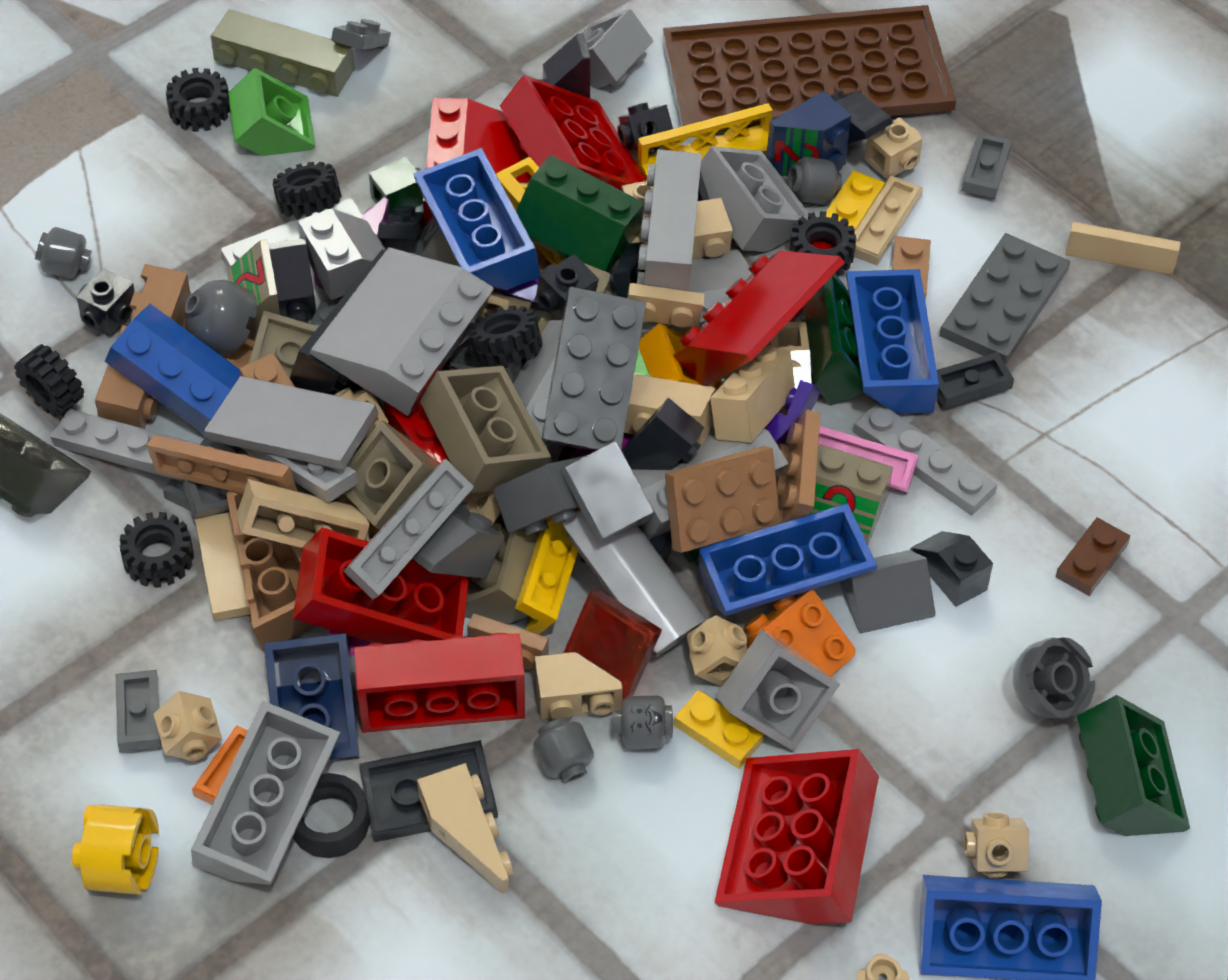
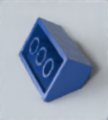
M482 148L413 174L459 267L467 270L490 286L504 290L539 278L540 269L535 246Z
M920 269L847 271L846 280L862 391L896 414L933 413L939 381Z
M152 304L146 306L133 318L110 347L104 361L204 435L205 428L239 379V368Z
M848 503L699 548L700 578L712 606L725 616L877 570L876 561Z
M923 875L920 904V973L1012 980H1095L1102 907L1100 895L1095 885Z

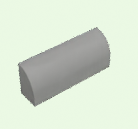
M581 510L576 513V518L562 523L563 532L656 659L686 638L688 633L707 620L639 526L598 542Z

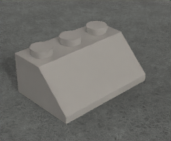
M711 146L703 157L700 172L709 199L722 198L733 229L732 237L734 238V243L740 249L748 252H769L791 238L792 227L794 223L798 224L799 218L803 216L805 219H808L807 210L762 151Z

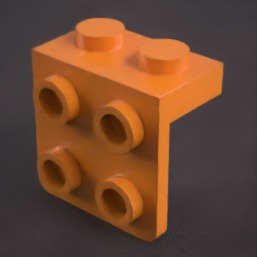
M814 589L773 601L774 610L766 616L764 613L757 615L744 626L747 631L745 633L747 637V650L763 629L795 649L829 676H832L855 656V647Z

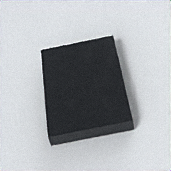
M481 740L360 763L359 770L363 790L366 794L374 842L431 831L418 796L417 779L466 763L470 776L477 774L480 779L485 796L484 799L480 800L484 813L491 812L494 819L498 818V810Z

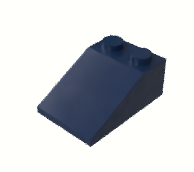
M347 634L264 643L270 704L339 731L340 736L329 760L360 757L350 638Z

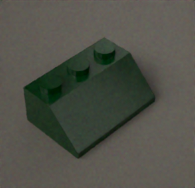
M550 155L531 177L516 213L532 242L565 259L575 254L583 263L609 272L625 252L629 243H632L641 232L645 203Z
M834 273L804 305L805 315L801 317V321L806 322L810 363L812 364L813 371L811 372V383L821 391L820 394L829 405L864 393L862 391L849 294L847 288Z
M1118 695L1077 715L1080 728L1079 741L1085 750L1088 763L1087 777L1093 786L1097 803L1095 805V813L1101 824L1124 836L1185 832L1191 829L1164 721Z

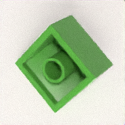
M257 68L252 69L228 92L234 142L238 143L242 148L249 149L261 156L309 151L315 147L308 96Z

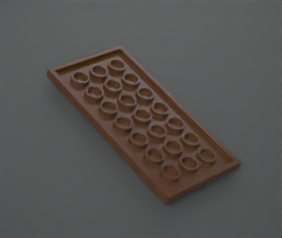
M928 5L663 28V42L681 127L769 103L773 110V120L822 91H825L828 95L842 90L844 95L859 91L889 116L955 110L956 98ZM761 118L751 121L746 128L761 125ZM729 128L720 129L718 132L727 131Z

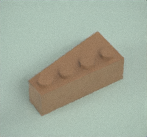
M145 264L141 273V277L145 281L142 293L134 292L130 307L133 308L131 321L146 306L152 304L186 329L185 303L191 295L187 273ZM122 325L118 337L121 335V333L125 330L127 326ZM107 365L95 398L99 417L145 429L149 419L153 420L155 418L159 404L155 398L110 365Z
M229 491L226 493L239 551L240 566L245 581V591L251 612L252 627L262 651L265 652L264 643L289 640L316 626L293 619L302 548L241 533L236 515L243 494Z

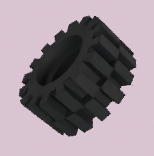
M192 68L193 73L188 74L187 70L181 71V78L175 75L172 77V83L168 82L166 86L168 111L170 118H173V123L176 126L181 123V128L184 130H188L189 126H192L193 132H199V127H204L205 131L211 130V124L216 128L220 126V119L226 121L228 113L231 112L226 79L224 77L220 78V73L216 71L211 75L210 69L204 68L203 73H199L198 68ZM197 97L208 98L202 102H189V100Z
M308 162L306 166H302V163L297 164L295 169L290 167L285 169V173L280 172L277 178H274L272 181L280 213H285L287 217H291L293 214L294 218H301L303 214H306V217L312 216L314 212L320 213L325 208H333L334 204H338L340 198H342L335 168H332V165L329 163L325 165L324 162H318L314 165V162Z
M820 211V217H816L814 212L808 213V219L802 216L798 219V224L794 223L792 227L789 251L840 256L845 263L835 274L839 277L843 274V269L848 271L854 260L856 234H854L855 229L853 225L848 227L849 221L845 218L838 221L839 215L835 213L832 214L831 218L826 217V211ZM822 241L830 243L835 247L819 249L812 246L811 243Z
M516 305L509 306L508 310L499 307L496 308L497 312L495 313L489 310L484 313V318L478 316L475 319V323L470 324L468 332L475 359L484 367L488 364L489 367L501 364L504 368H508L509 363H514L515 366L520 365L521 359L526 361L532 359V354H538L540 351L539 347L543 345L536 314L534 315V311L531 309L527 311V307L521 306L518 310Z
M40 344L16 362L14 365L16 377L21 379L19 381L20 385L27 389L26 394L35 399L34 403L38 407L42 405L46 413L50 412L52 416L59 417L84 397V389L81 387L83 384L80 379L75 377L77 375L75 370L67 366L69 363L66 359L62 360L56 350L52 352L51 347Z
M153 512L146 513L147 520L142 521L139 516L134 518L135 527L127 524L124 528L125 535L121 534L119 539L124 569L127 574H130V578L134 582L140 579L141 585L148 587L150 581H153L154 588L161 587V581L163 580L167 581L168 586L174 584L173 576L175 575L180 580L185 577L184 569L190 571L192 560H194V551L190 531H188L184 521L179 523V518L173 514L168 520L166 512H159L158 518L153 517ZM154 543H167L172 546L167 553L161 556L150 557L142 554V551L147 546Z

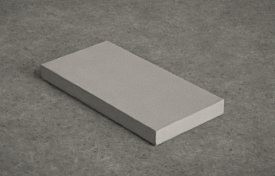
M240 376L205 428L204 433L209 441L344 470L379 413L376 404Z

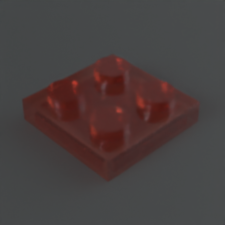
M597 588L589 592L563 653L576 652L621 681L622 699L624 700L626 697L634 695L663 629Z

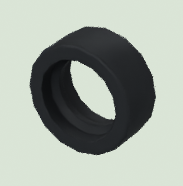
M322 774L306 810L312 804L323 799L334 798L344 800L353 807L354 811L353 820L348 826L331 833L316 832L306 826L303 814L293 838L301 849L312 856L323 858L344 856L356 849L367 835L370 819L366 794L357 782L345 775Z

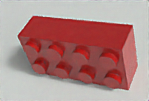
M322 527L303 546L293 619L385 645L407 643L416 639L433 641L463 636L469 577L431 573L411 559L378 597L372 599L344 572L346 567L369 543L368 541Z
M498 632L490 636L468 638L454 636L449 639L433 641L416 639L407 643L386 645L372 643L367 646L354 647L362 733L525 719V682L520 633L507 634Z

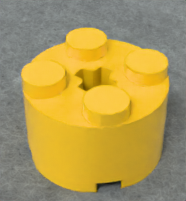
M103 804L87 805L83 815L84 831L82 840L75 843L72 851V865L74 868H80L84 888L91 891L142 894L140 889L147 890L149 888L158 861L159 847H151V833L159 834V825L155 812L152 809Z

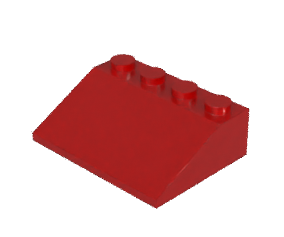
M523 74L499 105L507 118V125L514 130L520 140V147L538 167L552 155L621 191L622 185L647 181L626 145L623 146L620 142L618 132L597 100Z
M433 97L426 169L480 148L483 149L495 174L529 156L520 147V140L514 130L507 125V118L502 111L468 98ZM525 172L515 177L518 183H529L532 176ZM423 196L424 225L426 226L433 217V214Z
M780 250L770 258L763 254L748 268L752 274L745 281L740 278L728 288L725 294L729 298L723 304L719 301L716 302L703 314L702 317L706 322L699 329L693 326L679 339L682 347L673 355L674 358L700 385H711L752 361L845 261L840 256Z
M860 749L747 758L716 893L715 903L717 906L808 924L852 922L879 775Z

